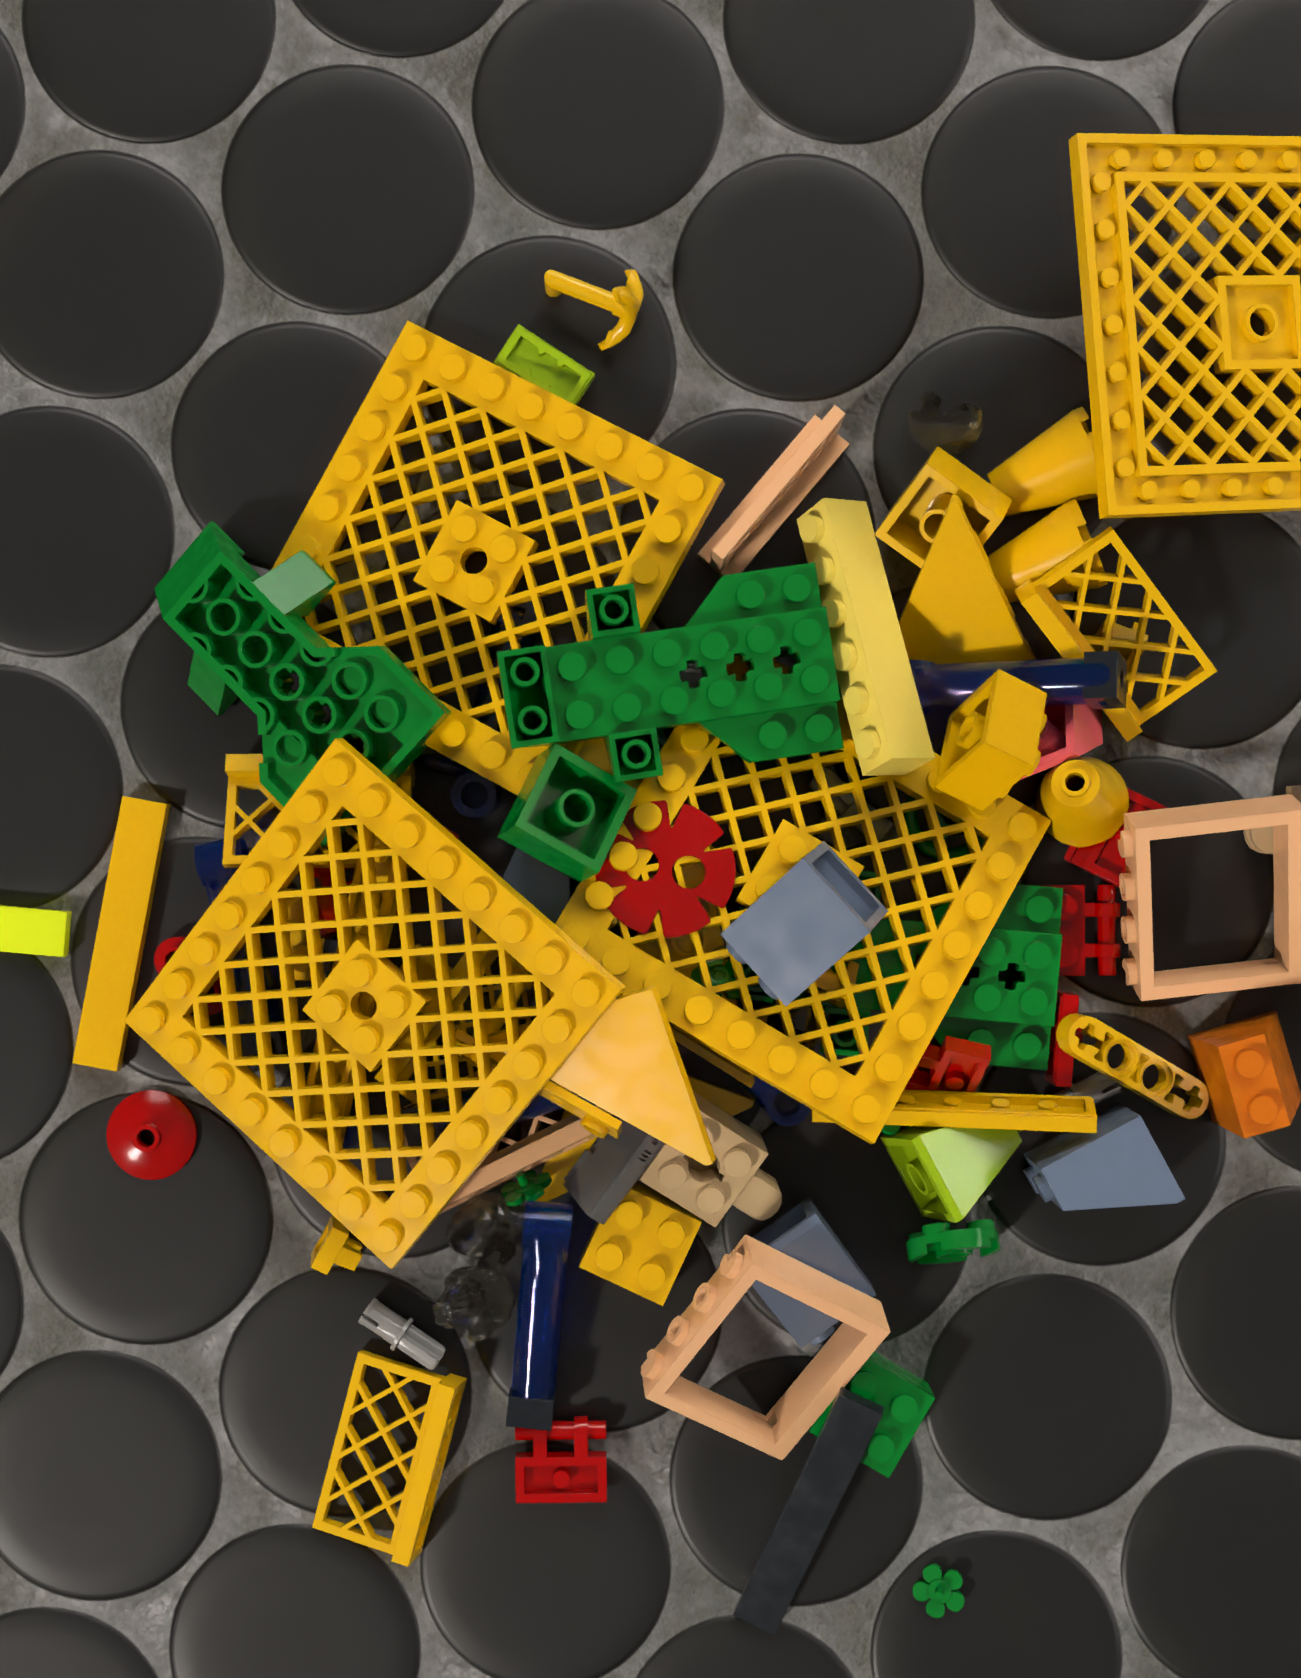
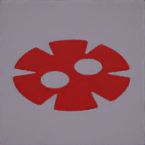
M665 800L652 801L651 803L657 805L661 810L662 819L660 825L655 830L649 832L638 829L633 822V814L637 807L635 806L628 810L623 820L624 825L634 840H630L617 833L611 848L618 842H629L636 849L650 850L656 855L659 863L656 875L647 881H637L631 878L627 871H619L611 865L609 850L595 878L596 882H605L610 887L626 885V888L613 898V902L608 908L623 924L639 933L647 934L657 911L660 910L664 937H679L698 931L711 922L710 917L697 897L720 908L725 907L734 887L736 875L735 858L731 848L704 851L724 833L715 820L706 813L691 805L684 804L674 826L670 827L667 802ZM693 856L703 863L705 878L699 886L688 889L679 886L674 881L672 868L674 863L681 857Z

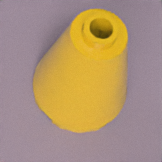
M1083 407L1069 412L987 474L990 484L1012 499L1005 516L1058 506L1073 499L1082 501L1098 497L1092 432H1089L1085 420L1089 419V416Z
M1076 499L1065 502L988 556L989 565L998 584L1002 586L1009 603L1020 601L1014 591L1016 588L1029 579L1032 583L1092 540ZM1097 552L1093 556L1091 571L1105 572ZM1084 562L1075 569L1082 570ZM1063 577L1048 589L1053 596L1078 592L1081 578ZM1089 579L1087 590L1100 588L1107 585L1108 582Z
M1077 757L1052 767L1041 780L1036 793V811L1052 820L1046 830L1047 833L1063 844L1078 848L1089 847L1113 837L1123 825L1124 813H1127L1129 808L1128 791L1121 775L1108 763L1092 757Z

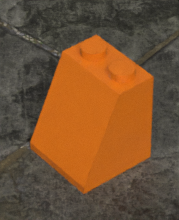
M1270 1011L1187 1035L1200 1081L1206 1085L1209 1092L1208 1109L1213 1123L1244 1139L1291 1126L1301 1102V1093L1277 1011Z

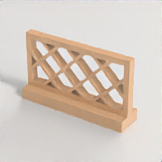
M834 405L822 420L814 415L699 551L697 556L721 577L728 574L742 573L848 448L849 443L837 434L846 413Z
M478 1071L475 1072V1077H478ZM542 1096L536 1113L527 1110L522 1113L534 1118L528 1137L517 1142L503 1136L500 1141L510 1144V1146L497 1152L500 1144L499 1141L441 1213L515 1178L516 1174L521 1171L525 1173L597 1136L585 1130L580 1125L582 1119L574 1114L559 1122L544 1117L543 1114L548 1099ZM440 1098L434 1099L435 1104L440 1102ZM541 1121L551 1124V1126L537 1132ZM403 1128L404 1146H409ZM423 1156L406 1157L411 1169L416 1166Z

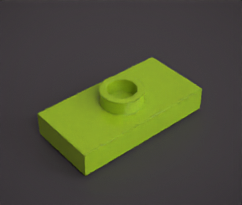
M520 324L517 325L494 360L495 365L576 406L595 379L593 372Z

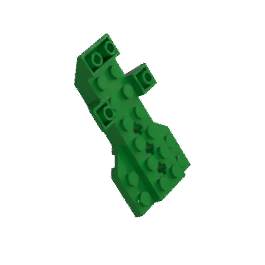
M210 521L154 588L163 620L194 650L187 685L218 716H222L238 697L257 715L258 735H262L263 763H259L260 783L283 807L335 738H344L356 750L358 746L354 739H362L364 743L363 756L391 781L395 782L427 747L425 741L450 715L451 711L387 646L330 647L300 617L308 616L337 583L306 551L301 550L271 571L260 576L242 558L245 552L215 522ZM291 674H298L299 676L298 682L300 685L298 690L291 689L294 685ZM323 706H329L332 711L330 723L323 722L326 716L325 711L322 709ZM346 809L339 819L355 818V816ZM350 825L340 826L341 835ZM327 836L320 843L323 848L328 847Z
M815 562L723 575L685 627L640 633L641 628L634 583L585 590L588 641L548 647L541 645L497 652L511 749L550 746L555 743L566 744L603 738L615 783L663 775L656 730L697 724L707 733L715 736L734 750V753L748 763L844 748L837 708L840 694L826 606L822 607ZM781 650L786 651L787 656L791 655L794 660V665L788 668V674H783L782 667L775 668L773 664V659L780 655ZM734 657L741 658V663L746 662L748 666V672L742 675V681H736L735 674L728 675L726 666L734 662ZM687 663L694 664L695 670L700 669L703 678L696 682V688H690L689 681L682 682L679 673L687 669Z
M862 871L858 878L861 881L875 878L876 873ZM1016 885L972 967H975L974 976L967 977L966 983H962L934 1034V1037L941 1045L945 1036L966 1039L991 1046V1061L989 1065L1048 1070L1051 1026L1054 1027L1062 944V934H1059L1063 888ZM877 886L869 888L873 895L880 901V887ZM951 902L941 904L932 911L936 927ZM740 906L739 911L745 910L747 908H745L744 906ZM889 918L881 919L870 932L874 946L895 941ZM900 919L906 938L926 933L923 919L921 921ZM858 942L848 952L863 949L862 942ZM928 942L908 946L912 962L915 961L916 955H922ZM898 949L876 954L883 978L904 973ZM866 957L852 960L859 964L855 984L859 985L873 981ZM747 963L742 964L745 978L757 975ZM1008 963H1016L1014 970L1021 972L1020 980L1013 981L1012 987L1005 988V981L998 980L999 971L1007 970ZM831 966L830 969L836 973L835 966ZM906 981L885 986L891 1008ZM760 984L748 987L751 1000L773 1002L774 999L764 992ZM875 989L854 994L860 1019L870 1017V1010L881 1011ZM802 992L793 1001L807 998L809 995ZM828 1002L821 1003L823 1011L831 1017L829 1027L850 1022L846 1006L839 1008ZM869 1025L863 1027L867 1044H868ZM853 1030L830 1035L836 1055H859ZM820 1043V1053L825 1054L823 1045Z

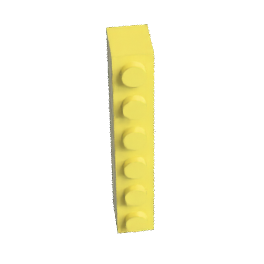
M823 498L797 518V523L807 562H815L822 607L826 606L836 675L862 776L906 775L934 759L935 755L877 539L874 535L875 532L867 502Z

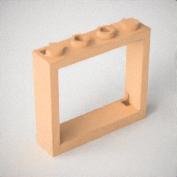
M1292 794L1124 813V830L1120 831L1121 839H1117L1120 856L1125 858L1126 873L1119 875V888L1122 900L1127 901V916L1121 917V933L1124 943L1129 946V958L1123 959L1122 967L1126 972V985H1132L1141 1001L1301 983V803ZM1273 826L1274 958L1154 971L1150 840Z
M745 1234L729 1255L725 1253L720 1267L710 1280L698 1287L693 1301L683 1314L672 1320L666 1335L656 1348L647 1352V1359L641 1365L640 1372L645 1398L777 1459L783 1460L835 1399L840 1388L846 1386L891 1332L882 1303ZM755 1280L843 1322L766 1416L679 1376Z

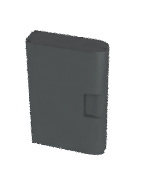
M615 1115L612 1116L622 1121V1132L619 1138L616 1139L609 1134L604 1139L598 1137L591 1148L583 1152L565 1176L563 1184L587 1216L603 1225L665 1144Z

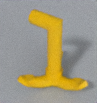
M634 269L625 271L627 277L626 286L615 287L612 289V292L555 270H548L544 275L545 291L550 297H558L563 293L611 311L612 315L619 317L616 326L608 331L606 339L597 344L601 351L617 345L630 334L644 297L642 284Z

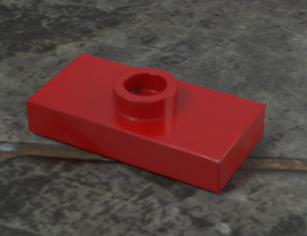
M1057 991L1054 1027L1051 1026L1048 1070H1045L1046 1081L1060 1087L1072 1086L1074 1057L1065 1053L1059 1047L1056 1039L1057 1027L1061 1020L1069 1014H1078L1079 995L1071 992ZM1077 1028L1075 1031V1036H1077L1079 1038V1042L1082 1043V1029Z

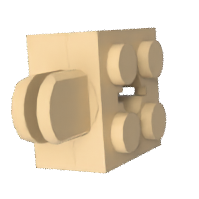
M693 1091L716 1160L713 1164L705 1166L673 1147L664 1144L639 1177V1180L713 1227L718 1225L731 1205L760 1221L772 1217L781 1206L782 1193L776 1179L759 1168L768 1156V1151L761 1134Z

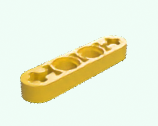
M1075 1013L1067 1015L1058 1024L1056 1039L1059 1047L1065 1053L1159 1108L1186 1119L1197 1118L1206 1110L1209 1102V1092L1203 1082L1096 1018ZM1081 1028V1032L1084 1035L1097 1040L1094 1046L1080 1043L1079 1038L1075 1036L1076 1029ZM1120 1044L1124 1051V1058L1120 1066L1112 1069L1107 1059L1108 1052L1112 1046ZM1154 1064L1158 1070V1081L1152 1088L1147 1089L1143 1084V1073L1148 1066ZM1173 1087L1186 1090L1185 1093L1190 1097L1187 1104H1184L1185 1101L1179 1096L1169 1093Z

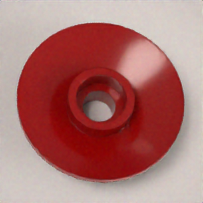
M156 1089L142 1090L122 1100L112 1112L106 1132L108 1149L117 1165L126 1173L144 1180L163 1179L182 1169L194 1153L198 1135L196 1121L189 1107L172 1093ZM143 1129H148L154 1134L155 1139L152 1145H146L142 1142L141 1132Z

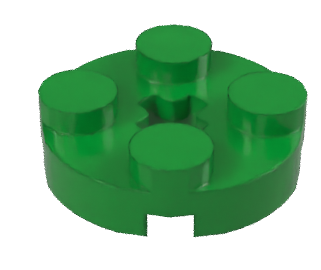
M992 1219L971 1221L966 1223V1229L951 1230L950 1223L947 1222L922 1226V1232L909 1234L908 1241L906 1242L908 1261L912 1263L918 1260V1264H943L966 1261L967 1256L972 1255L975 1249H979L980 1257L990 1256L1001 1251L998 1231L995 1230Z

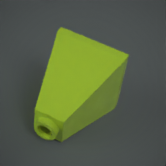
M913 1126L899 1130L896 1135L884 1134L880 1138L922 1217L957 1223L965 1218L1021 1144L1022 1139L1019 1133L1022 1130Z

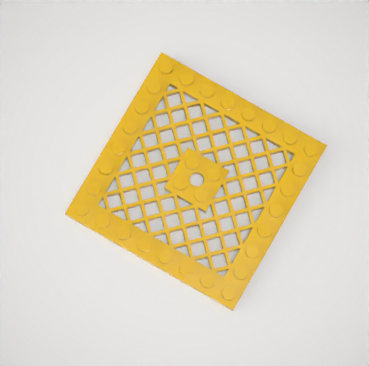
M1076 133L1068 142L1099 519L1301 511V461H1299L1301 459V420L1295 415L1301 407V378L1296 374L1301 371V236L1294 244L1280 230L1281 226L1288 220L1301 234V208L1298 206L1301 203V136ZM1125 188H1132L1127 193V195H1125ZM1157 188L1174 189L1166 198ZM1199 188L1216 189L1208 198ZM1242 189L1257 190L1249 198ZM1283 189H1297V191L1290 198ZM1138 195L1155 211L1148 221L1131 206ZM1181 195L1197 211L1190 221L1174 206ZM1223 196L1238 211L1231 221L1216 206ZM1264 196L1279 211L1273 220L1257 206ZM1161 219L1178 234L1171 244L1154 229ZM1204 219L1220 234L1213 244L1197 230V227ZM1245 220L1261 234L1254 244L1238 229ZM1128 227L1136 234L1130 243ZM1143 242L1159 258L1151 269L1135 253ZM1185 242L1201 258L1193 268L1177 253ZM1226 243L1242 257L1235 268L1220 253ZM1268 243L1283 257L1276 267L1261 253ZM1166 266L1182 281L1174 292L1158 277ZM1209 266L1218 276L1206 282L1200 275ZM1251 266L1259 275L1243 274ZM1292 266L1299 275L1284 274ZM1132 274L1140 281L1134 289ZM1147 289L1162 304V307L1155 315L1139 301V298ZM1189 289L1205 304L1197 315L1181 300ZM1170 313L1185 327V330L1178 338L1162 324ZM1252 313L1256 314L1264 323L1263 336L1256 334L1251 328L1250 317ZM1209 316L1211 329L1204 323ZM1136 321L1144 328L1138 336ZM1151 336L1166 351L1159 362L1143 348ZM1193 336L1208 350L1201 361L1185 347ZM1174 360L1189 374L1181 386L1166 372ZM1213 363L1215 374H1231L1224 384L1208 370ZM1140 369L1147 375L1142 383ZM1254 373L1272 374L1263 383ZM1239 382L1254 396L1246 407L1231 394ZM1280 382L1294 395L1287 406L1273 393ZM1197 383L1212 397L1204 409L1189 395ZM1154 384L1171 398L1162 410L1146 395ZM1262 405L1276 419L1268 430L1254 417ZM1220 406L1235 420L1227 431L1212 418ZM1178 407L1193 420V423L1185 433L1170 419ZM1144 416L1151 422V424L1147 427L1146 430L1144 426ZM1284 428L1298 441L1291 452L1276 439ZM1243 429L1257 442L1249 454L1235 441ZM1201 430L1216 443L1208 455L1193 442ZM1159 431L1174 444V447L1166 457L1150 443ZM1267 452L1276 462L1258 461ZM1224 453L1235 462L1216 464ZM1184 454L1194 465L1174 464Z
M407 320L272 569L302 550L306 551L337 582L320 603L333 599L338 618L318 624L315 609L308 616H305L306 623L330 647L342 646L322 635L340 629L345 647L387 646L390 650L389 646L409 640L414 660L403 664L411 672L418 671L420 681L436 697L456 691L461 711L441 701L451 713L425 741L426 745L518 796L537 756L550 746L511 749L504 699L501 697L497 678L500 677L499 666L493 667L488 648L510 641L512 650L520 649V637L539 631L541 632L545 647L554 646L549 628L570 621L572 622L577 642L588 641V632L585 636L580 618L587 616L586 605L576 606L572 587L594 581L596 588L605 587L603 577L619 573L613 586L634 583L641 628L640 633H644L725 483L723 479ZM428 386L435 388L426 392ZM452 397L474 409L456 414ZM443 400L447 418L426 424L422 407ZM414 414L417 428L404 432ZM490 417L508 425L512 429L495 434ZM482 420L486 437L465 444L460 427ZM451 430L456 447L435 454L430 437ZM529 437L551 447V449L534 454ZM520 439L525 457L503 464L498 446ZM421 440L426 458L405 464L400 447ZM490 449L494 468L473 474L468 456ZM392 454L395 468L382 472ZM568 457L592 469L573 474ZM560 459L564 478L542 485L537 466ZM459 460L464 478L443 484L438 466ZM529 469L534 488L512 495L507 476ZM429 470L434 488L413 494L408 476ZM607 476L631 489L612 495ZM498 479L503 498L482 505L477 486ZM599 479L604 498L581 505L576 486ZM399 480L404 498L383 504L379 486ZM568 489L573 508L551 515L546 496ZM468 490L472 507L457 500L450 511L446 496ZM370 494L373 508L360 512ZM647 497L658 502L653 513H651ZM537 499L542 518L520 525L515 506ZM639 499L644 519L621 526L616 506ZM437 500L442 518L421 525L416 506ZM608 509L613 529L590 536L585 517ZM407 510L412 528L391 534L387 516ZM507 510L511 528L488 515ZM577 519L582 539L560 546L554 527ZM377 520L382 538L362 544L357 526ZM546 530L551 549L535 554L539 544L527 535ZM439 532L428 551L425 536ZM642 532L629 555L625 537ZM348 534L352 548L338 552ZM415 540L420 558L400 565L395 546ZM617 540L622 560L599 567L594 547ZM385 550L390 568L370 574L365 556ZM585 550L591 570L568 577L563 557ZM476 551L485 552L487 556L486 567L477 574L467 573L465 562L468 556ZM355 559L360 578L340 584L335 566ZM554 560L560 580L537 586L532 567ZM417 572L413 581L426 588V590L408 595L403 576ZM525 574L529 590L511 595L521 577ZM393 580L398 599L378 605L373 586ZM363 589L368 608L348 615L343 596ZM563 591L568 611L546 617L541 597ZM441 597L465 610L446 616ZM432 600L436 620L416 626L411 606ZM532 601L537 621L515 627L510 607ZM401 610L406 629L386 635L381 616ZM502 613L506 631L485 637L480 618L496 625L497 619ZM371 620L376 639L356 645L351 626ZM471 621L475 641L455 647L449 627ZM440 630L445 650L424 656L419 637ZM479 651L484 671L463 678L458 657ZM448 661L453 681L433 687L428 667ZM487 682L492 702L471 708L466 688ZM496 712L501 733L475 718ZM585 741L559 745L577 755Z
M734 657V662L726 666L728 675L735 674L736 681H742V675L748 672V666L746 662L741 663V658ZM773 659L774 667H782V673L788 674L789 667ZM840 698V701H837L843 749L833 750L836 753L822 757L819 756V753L808 754L809 760L788 764L787 758L776 759L778 767L759 772L756 771L754 763H748L743 759L747 774L729 779L724 778L720 758L737 755L734 753V750L728 746L718 748L722 741L707 733L697 724L675 727L660 751L663 775L644 778L629 809L637 806L633 814V822L638 829L649 832L655 830L660 825L662 813L657 805L651 803L652 801L665 800L667 802L670 827H673L672 823L686 800L688 805L699 809L696 797L719 792L724 813L710 817L718 825L727 823L733 845L712 850L708 846L704 851L733 849L741 872V876L735 878L733 888L744 886L735 902L747 909L803 857L822 843V841L812 835L830 831L835 849L831 846L829 847L857 877H859L865 866L853 859L867 855L871 856L876 877L862 880L861 882L868 889L880 887L885 908L888 910L882 919L889 918L895 941L874 946L871 934H867L861 940L863 949L846 953L834 964L841 985L839 990L819 994L816 982H813L807 988L809 995L807 998L792 1001L787 1006L778 999L776 1000V1006L754 1011L748 987L759 984V976L745 978L742 964L729 953L727 948L704 954L698 931L689 934L695 956L671 962L658 911L652 922L654 932L630 938L628 927L618 919L617 923L621 937L609 931L608 929L616 917L608 908L611 906L613 898L624 890L626 885L610 887L605 882H596L595 875L580 882L555 925L626 986L620 995L656 985L669 1024L869 1144H874L1052 820L1009 795L1002 799L997 798L986 809L981 811L934 788L941 758L935 752L934 759L906 775H875L877 777L860 780L856 765L860 766L842 698ZM710 762L716 782L695 786ZM844 762L849 783L828 788L823 767ZM813 770L818 791L797 795L791 774ZM781 777L787 798L765 803L760 782ZM750 784L755 806L734 811L728 789ZM883 785L889 807L869 811L863 790ZM896 788L916 800L900 804ZM852 793L858 814L837 819L832 797ZM821 800L827 822L806 827L800 805ZM790 808L795 825L783 819L774 834L768 813ZM924 809L929 831L909 835L903 813ZM936 811L958 824L940 827ZM759 815L764 837L742 842L736 820ZM892 816L899 838L878 843L872 821ZM622 822L618 834L634 840ZM861 824L867 846L846 851L840 829ZM963 832L970 854L950 859L944 836ZM977 835L985 839L981 849ZM933 840L939 862L918 866L912 844ZM618 842L610 850L609 861L611 865L619 871H627L628 875L637 881L639 878L641 881L650 880L649 875L657 873L659 863L648 865L654 855L653 852L647 849H636L629 842ZM766 847L751 873L745 852ZM901 847L908 869L887 874L881 852ZM684 856L674 863L672 872L675 882L679 886L686 888L681 867L701 863L698 858ZM972 863L961 885L958 887L953 868ZM942 871L948 893L928 898L922 875ZM911 878L917 901L896 906L890 883ZM951 902L936 927L931 907ZM716 906L718 916L710 918L711 922L700 930L721 925L722 931H724L731 925V922H734L747 909L727 913L726 906L724 908ZM920 910L926 933L906 938L899 915ZM657 941L662 962L636 946ZM928 942L914 967L908 946ZM898 949L904 973L883 978L876 954ZM730 957L736 981L713 986L707 962ZM866 957L873 981L851 986L844 962ZM698 965L703 986L677 970ZM906 981L891 1008L885 986ZM738 989L744 1010L717 994ZM875 989L882 1014L860 1019L854 994ZM844 997L850 1022L828 1027L821 1003ZM811 1005L818 1030L795 1035L789 1011ZM780 1014L785 1034L759 1020V1018ZM884 1022L870 1048H868L863 1027ZM853 1030L859 1055L837 1060L830 1035ZM821 1038L826 1059L800 1043ZM861 1062L855 1075L840 1068Z
M335 738L124 1022L390 1269H393L415 1245L626 986L344 738ZM346 809L355 816V818L339 819ZM357 825L360 851H342L340 826ZM372 832L390 848L373 849ZM327 836L329 853L312 855ZM392 856L394 881L377 883L374 857ZM360 858L363 884L346 885L343 860ZM329 861L332 886L315 888L313 862ZM406 863L425 879L408 880ZM298 872H300L301 889L286 890ZM427 887L429 912L411 914L409 888ZM395 889L398 915L380 916L378 891ZM364 892L367 917L349 918L347 893ZM333 894L335 919L319 920L316 895ZM441 894L459 910L443 911ZM302 897L305 922L289 923L286 898ZM273 907L274 924L259 925ZM462 918L465 943L446 945L444 919ZM412 922H431L433 946L415 947ZM399 923L401 948L384 949L381 924ZM368 925L369 941L363 937L356 939L352 944L350 926ZM476 925L494 941L478 942ZM337 928L339 952L322 953L320 929ZM306 930L308 954L292 955L290 931ZM275 932L278 956L262 958L260 933ZM246 942L248 959L233 960ZM498 950L500 975L481 976L479 951ZM466 952L468 977L450 978L447 953ZM434 954L436 979L418 980L416 955ZM402 956L404 973L387 957ZM512 957L531 973L513 974ZM339 961L325 979L323 962ZM309 963L312 987H295L293 964ZM279 965L281 989H265L263 966ZM249 967L251 991L236 992L233 968ZM220 978L221 993L207 994L217 979ZM534 982L536 1006L517 1007L514 983ZM501 984L504 1008L485 1009L482 985ZM469 986L472 1010L453 1011L451 987ZM437 988L440 1012L422 1013L433 1000L422 989ZM547 988L554 993L549 1001ZM362 992L371 994L376 1001L377 1009L373 1017L364 1015L358 1007V998ZM312 996L302 1010L313 1020L299 1021L297 997ZM282 998L284 1022H269L267 999ZM252 1000L255 1023L239 1024L237 1001ZM222 1002L225 1025L210 1026L207 1003ZM536 1016L520 1036L518 1017ZM505 1018L507 1042L488 1043L486 1019ZM473 1019L475 1043L456 1044L454 1021ZM441 1021L443 1045L425 1046L423 1022ZM316 1029L319 1052H302L300 1030ZM410 1029L412 1047L395 1048ZM271 1031H286L288 1054H272ZM256 1032L258 1056H243L240 1033ZM226 1034L227 1047L214 1035ZM331 1037L347 1051H333ZM508 1051L491 1072L489 1052ZM476 1053L478 1077L460 1078L458 1054ZM444 1055L447 1078H428L426 1056ZM396 1057H413L415 1080H397ZM334 1061H351L353 1083L336 1084ZM305 1062H320L322 1085L306 1086ZM289 1063L292 1086L276 1087L274 1064ZM382 1064L384 1082H367L365 1068L372 1072ZM259 1065L260 1078L247 1066ZM479 1087L463 1106L461 1088ZM448 1088L450 1111L432 1112L430 1089ZM416 1090L419 1113L401 1114L399 1091ZM385 1091L387 1114L370 1115L368 1092ZM354 1093L356 1116H340L337 1094ZM307 1095H323L326 1117H309ZM293 1096L294 1109L281 1097ZM433 1122H450L435 1141ZM420 1123L422 1146H404L402 1124ZM371 1125L389 1126L391 1147L374 1148ZM327 1127L328 1140L315 1128ZM341 1127H358L360 1148L343 1149ZM423 1156L407 1175L406 1157ZM375 1158H392L394 1180H377ZM348 1159H361L362 1172ZM383 1191H394V1193L389 1198Z

